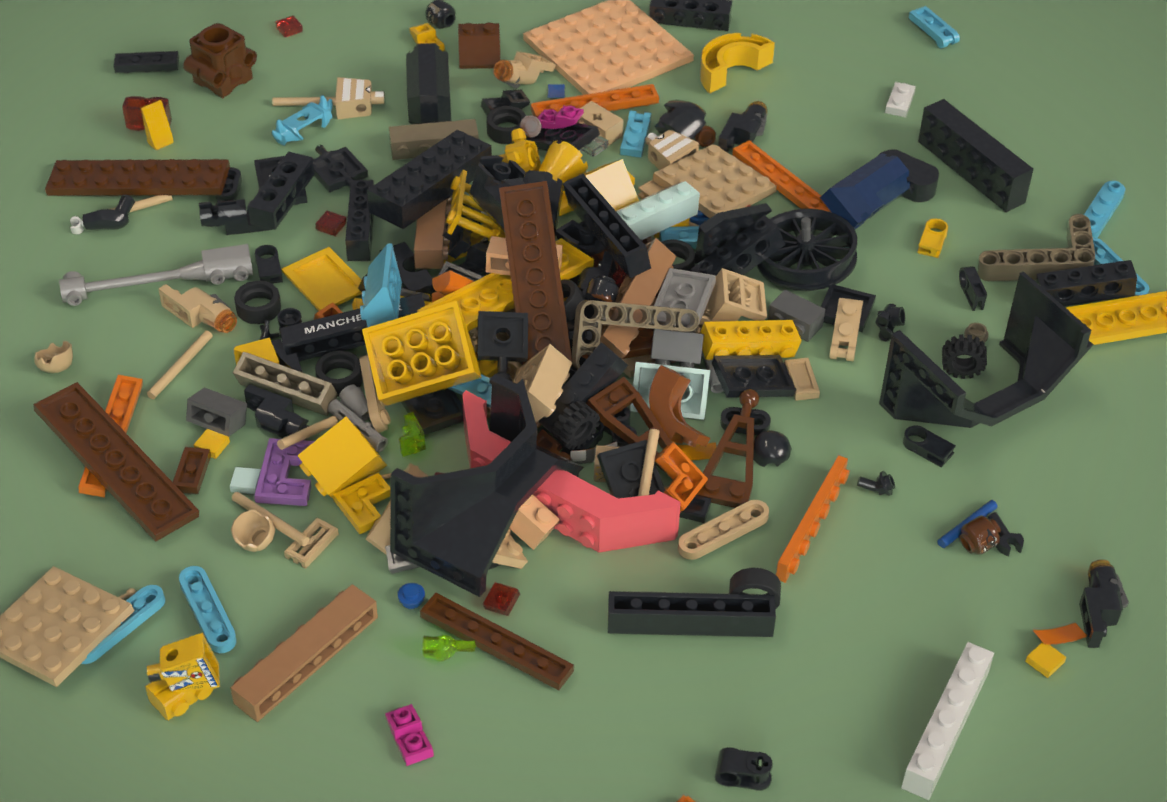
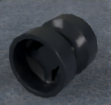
M295 308L283 309L277 315L280 337V328L302 323L301 313Z

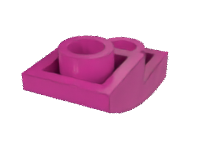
M563 106L559 112L552 109H544L538 119L541 122V128H565L576 124L584 114V109L575 108L574 106Z
M412 704L385 713L389 728L406 766L434 757L433 748L423 731L422 722Z

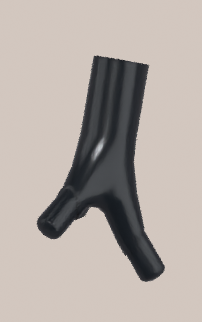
M265 320V325H260V340L266 338L272 340L280 336L279 333H270L269 320Z

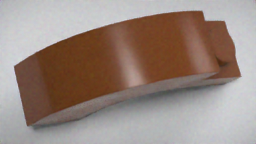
M660 365L651 384L649 395L650 410L670 441L679 444L685 442L692 447H696L697 444L706 447L711 438L688 425L681 413V400L691 380L668 367Z

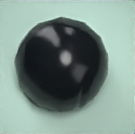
M766 430L761 432L754 439L753 460L762 467L769 463H774L778 467L790 457L792 448L789 439L778 431Z

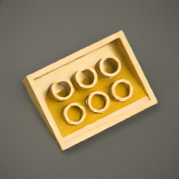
M458 301L362 329L378 400L387 406L481 378L477 357Z

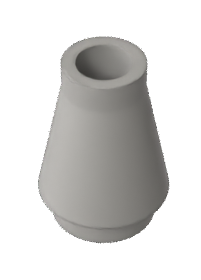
M355 385L345 387L339 395L341 403L363 421L368 420L370 417L367 400L362 389Z

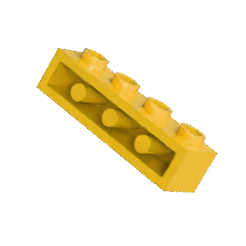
M793 320L704 322L699 333L704 334L702 351L706 360H713L714 356L780 355L781 358L795 357L802 342Z

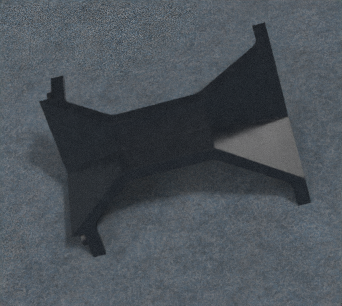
M1025 272L1019 273L1004 339L999 343V346L1019 363V374L1016 383L973 403L965 398L966 392L899 330L891 335L879 404L894 419L967 428H972L982 423L992 427L1045 400L1094 345L1089 341L1091 329L1059 303L1051 294L1045 291L1035 280L1030 278Z
M494 374L489 379V384H492L490 431L511 443L490 464L427 477H416L399 468H396L391 473L390 552L478 597L486 591L487 572L520 507L555 470H564L579 477V472L584 468L573 461L536 445L537 426L523 379L516 384L497 374Z

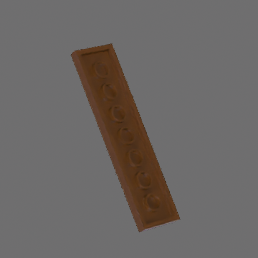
M229 159L56 160L45 191L47 196L123 194L222 195L230 163Z
M547 181L499 188L515 312L528 313L527 361L551 344L572 362Z
M78 382L33 404L36 414L155 542L199 517L198 508Z

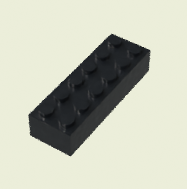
M945 99L924 107L918 139L922 146L1003 211L1008 212L1026 203L1034 168Z
M454 131L367 190L369 213L401 229H405L453 195L451 184L455 176H460L462 170L467 171L466 183L472 182L481 157L492 156L491 145L463 131Z

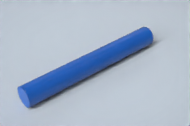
M994 500L987 502L938 539L939 546L941 548L947 547L959 538L963 525L980 515L988 516L997 509V503Z

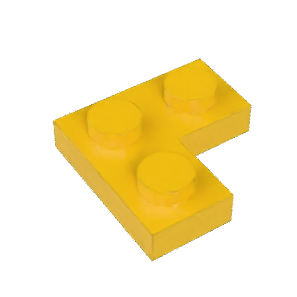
M376 473L333 494L334 502L359 534H362L372 529L376 520L381 517L373 505L390 497L391 488L382 476Z

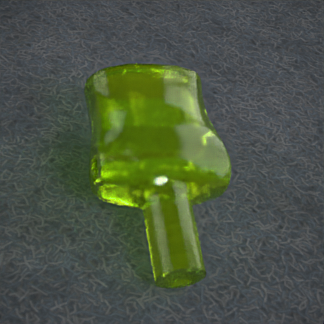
M424 635L422 650L424 658L435 659L439 662L451 658L456 652H475L476 641L455 640L449 635L435 637Z

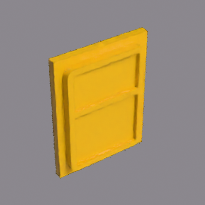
M330 247L281 269L282 273L318 311L332 302L338 306L362 294L358 289L362 279Z

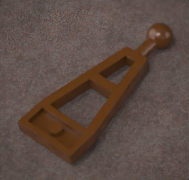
M622 377L594 395L586 403L599 414L600 421L628 444L646 439L648 441L650 429L660 431L658 443L662 449L672 443L641 394L625 377ZM630 404L634 405L649 428L648 431L639 437L613 417ZM655 462L656 466L659 467L661 470H663V469Z
M746 389L740 394L741 413L740 415L734 414L703 471L708 480L697 495L711 498V503L736 508L750 501L753 489L754 418H750L752 408H755L759 403V395L752 389ZM737 427L747 429L746 445L731 442ZM724 452L746 457L745 482L713 475Z

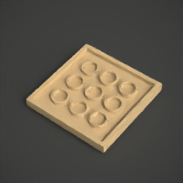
M714 144L653 174V181L664 188L684 181L689 183L700 193L698 210L709 218L720 212L749 207L777 191L776 185L768 177L758 173L752 167L747 166Z
M53 566L0 615V658L58 687L99 643L121 625V622H124L134 612L131 603Z

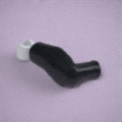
M123 194L115 210L101 209L83 214L82 220L74 216L70 219L72 225L70 230L73 234L78 235L83 232L84 227L87 230L121 229L129 222L128 215L135 204V200L131 196Z

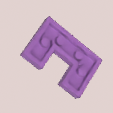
M269 438L254 495L255 503L307 506L312 487L311 480L288 478L290 466H299L302 463L297 455L315 441L303 440L281 450L277 445V441L280 439Z

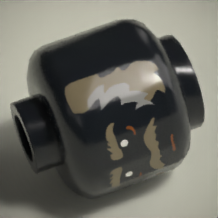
M434 0L427 6L426 19L435 27L442 29L450 27L454 23L456 16L452 5L444 0Z

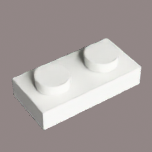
M895 82L886 105L885 113L906 118L916 86Z

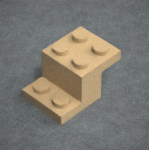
M722 268L716 276L715 286L699 324L703 325L704 322L738 321L741 316L756 321L765 320L767 318L764 282Z

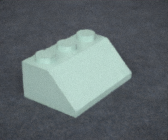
M636 362L633 387L641 394L650 408L649 395L651 384L662 364ZM662 365L691 380L681 400L682 416L704 420L711 370ZM631 404L630 411L638 412L634 405Z

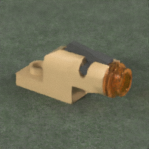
M517 51L514 60H500L493 67V73L498 80L517 89L521 84H534L540 72H553L556 64L543 56Z
M167 284L158 289L161 305L192 328L203 322L219 332L229 333L237 324L235 314L216 294L208 295L203 290L194 287L181 295L178 290L172 289Z

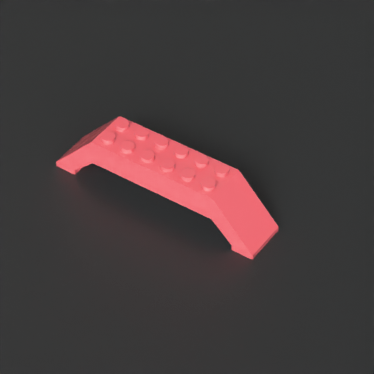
M466 390L462 394L464 433L469 468H476L490 464L511 442L489 431L487 425V401ZM557 469L533 493L541 503L560 519L554 527L556 530L599 553L673 541L678 537L681 502L659 490L654 495L616 498L567 471Z

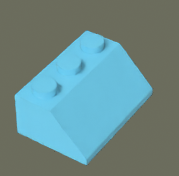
M392 243L387 244L368 266V274L364 277L365 291H362L364 305L360 306V314L362 320H366L367 327L398 318L402 281Z

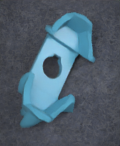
M322 95L320 96L319 104L310 102L294 115L283 121L277 120L276 129L272 130L275 140L281 145H286L290 141L303 140L304 138L299 134V130L319 118L322 119L321 127L325 128L330 119L333 118L331 113L333 109L332 99L327 101ZM304 116L307 120L299 121L297 118Z

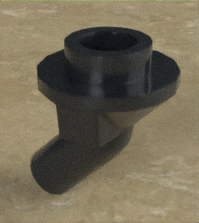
M881 471L876 481L860 476L857 486L875 492L878 491L879 495L886 494L890 496L893 494V489H895V482L891 474L887 475L885 471Z

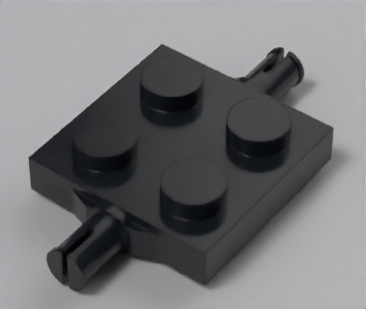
M318 145L315 148V151L320 156L313 159L314 176L329 193L345 186L350 188L351 180H362L368 177V170L347 147L335 151H327L323 145H320V147Z

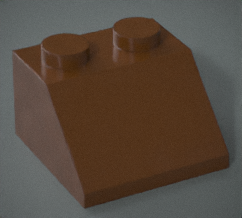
M499 23L458 24L459 69L497 68L501 62Z

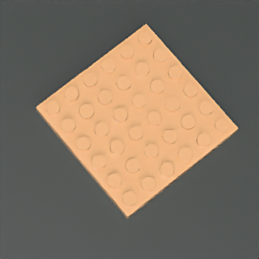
M607 0L523 33V40L540 56L555 63L554 69L583 95L630 88L694 61V54L630 0Z

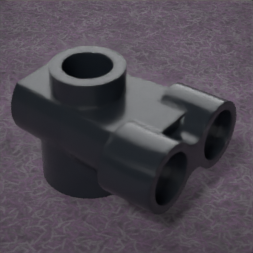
M888 304L884 310L878 311L875 323L880 328L879 338L882 341L891 340L895 326H904L906 316L903 307Z

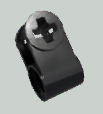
M732 747L723 748L718 755L715 780L726 787H741L757 791L765 790L772 782V775L770 773L773 768L772 759L763 752L745 751ZM759 760L762 761V766H759Z

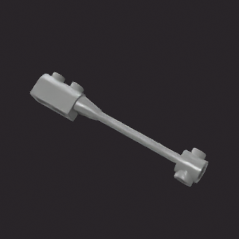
M248 244L203 250L201 251L203 260L186 265L180 269L85 283L84 276H81L80 273L75 271L67 272L63 279H59L63 303L68 302L69 305L77 306L82 300L88 299L87 292L180 278L184 280L211 281L216 285L222 284L228 278L244 281L248 278V275H253Z

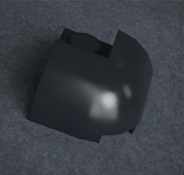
M677 99L671 100L664 105L668 112L660 117V121L654 127L659 133L673 130L693 139L706 124L704 120L706 112L696 103Z
M572 219L555 230L558 240L562 238L588 256L600 254L606 250L583 221L577 223Z

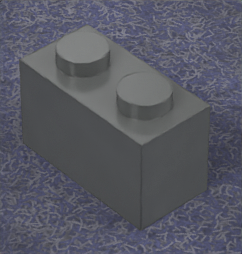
M784 290L770 304L768 320H793L800 338L809 342L823 327L825 309Z
M653 329L650 358L655 359V364L670 365L671 360L680 361L679 366L694 368V363L700 364L704 334Z
M204 387L187 399L186 421L229 437L245 425L247 403Z

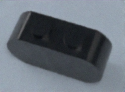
M892 149L881 152L887 154V157L892 155L898 156L909 170L907 183L910 182V188L901 196L914 202H926L935 196L939 179V171L935 166L899 150Z

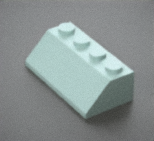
M684 181L623 207L616 212L640 240H643L697 215L700 193Z

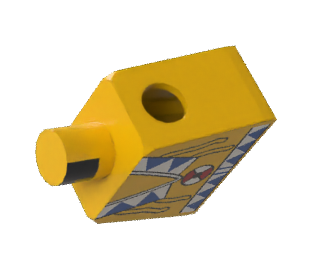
M203 633L162 646L160 649V663L147 666V676L150 682L165 679L171 691L175 693L220 687L219 663Z

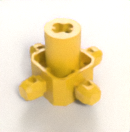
M523 129L512 130L511 137L514 143L506 145L505 154L498 156L503 157L502 162L508 163L509 160L516 162L525 172L529 170L538 171L541 163L535 142L525 140L527 138Z

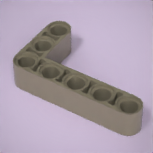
M1075 214L1069 218L1066 237L1068 248L987 250L979 255L978 263L979 277L984 281L1018 280L1019 273L1025 272L1030 278L1036 280L1038 273L1093 266L1095 249L1089 218L1083 214Z
M583 300L577 305L572 346L573 367L578 370L581 367L579 364L580 357L584 354L590 356L598 347L602 324L689 332L698 327L699 316L690 309ZM589 304L594 308V315L591 318H587L584 315V309ZM612 307H616L619 313L615 320H611L608 316V312ZM640 309L643 317L641 321L636 323L633 320V312ZM661 311L666 314V321L662 325L657 321V315ZM687 313L690 317V323L684 327L681 324V317ZM589 329L592 333V339L590 342L584 343L582 333Z

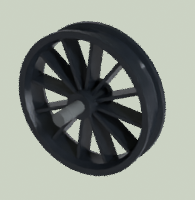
M796 209L770 218L778 226L785 243L783 247L757 265L762 276L771 283L797 291L820 290L828 288L831 284L836 285L842 282L855 269L857 263V234L853 226L841 216L818 209ZM816 230L822 231L818 235L814 236ZM793 231L795 236L789 234L788 232ZM817 262L820 263V264H822V265H824V266H826V267H824V268H819ZM795 263H798L796 269L789 268ZM803 266H811L812 270L802 269Z

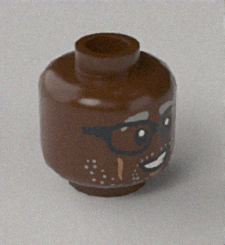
M980 515L962 526L959 538L963 547L969 553L974 552L977 555H981L999 544L1000 538L998 533L1001 532V529L994 519L991 518L989 520L985 516Z

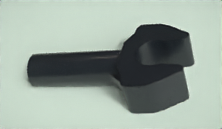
M997 512L991 513L988 519H994L1001 529V532L998 533L1000 536L999 544L996 545L998 551L1009 556L1011 551L1009 544H1012L1021 553L1024 545L1022 534L1010 533Z

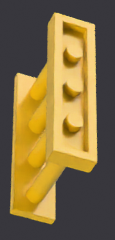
M462 170L460 176H455L451 184L453 196L451 210L446 219V223H448L447 233L452 235L456 225H459L489 238V241L491 236L506 238L504 231L488 215L463 205L464 203L484 212L469 195L464 194V192L469 194L471 185L466 183L467 171ZM461 215H464V216L469 217V218H471V219H473V220H476V221H478V222H480V223H483V224H485V225H487V226H490V228H487V227H485V226H483V225H480V224H478V223H476V222H473V221L468 220V219H466V218H464V217H461Z

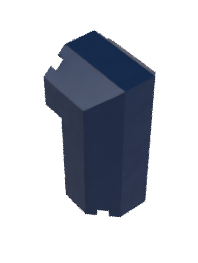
M881 153L830 187L820 199L832 213L847 220L856 230L868 218L870 219L873 215L898 199L910 188V182L907 183L909 170L898 156L892 155L887 157V154Z

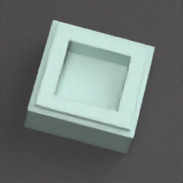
M235 467L230 483V491L234 493L255 494L261 469Z

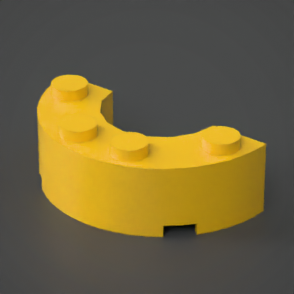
M741 33L725 34L711 40L702 51L700 80L703 87L709 93H712L726 86L727 68L747 66L759 70L772 64L775 43L763 36L751 34V37L741 36Z

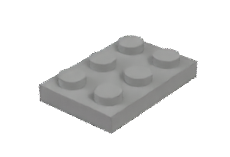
M669 268L654 306L693 310L698 314L700 323L715 286L716 277L710 274ZM663 311L657 315V321L660 325L666 321V314ZM687 313L681 317V324L684 327L690 323V317ZM697 328L693 331H689V333H696Z

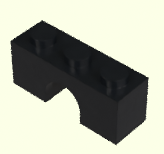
M405 241L393 245L402 281L401 288L430 294L429 300L432 302L431 294L436 291L433 288V278L426 269L416 272L414 253Z

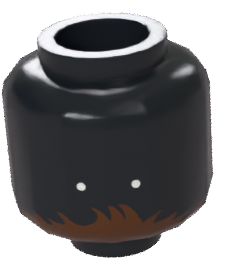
M600 275L590 280L585 300L616 302L619 288L615 284L614 279ZM589 304L590 309L594 311L593 306Z

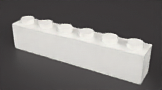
M967 642L906 768L902 789L924 799H930L986 680L994 652Z

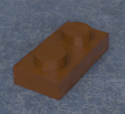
M184 448L173 479V483L182 493L199 494L211 458L210 449Z

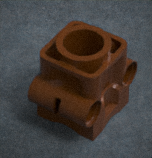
M215 23L203 29L189 40L191 55L184 60L183 68L192 75L194 83L206 87L217 96L224 98L238 85L246 84L253 79L251 67L257 60V54L254 50L246 47L245 37L242 34L221 23Z

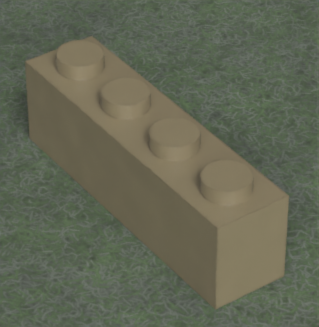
M476 120L389 127L392 160L415 158L456 130L463 131L479 139Z
M247 352L242 353L233 371L240 385L245 387L249 384L289 398L293 404L325 416L329 414L327 411L328 405L338 396L330 382Z

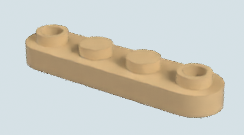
M367 354L360 357V365L368 412L374 429L381 433L389 429L388 424L391 423V419L385 409L386 405L378 400Z
M750 500L683 534L679 538V554L686 559L695 560L749 533L768 521L769 507L763 501Z

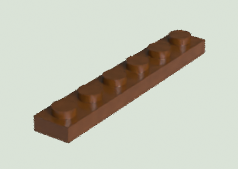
M437 592L420 610L421 618L558 691L574 672V664Z

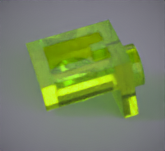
M413 412L403 415L405 426L402 427L403 436L399 437L402 457L426 450L424 431Z

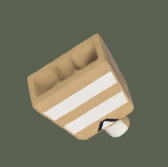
M337 77L335 100L337 119L370 116L372 114V104L385 103L384 91H372L370 80Z
M668 130L660 136L650 133L645 139V143L649 145L648 159L659 170L699 150V143L673 130Z

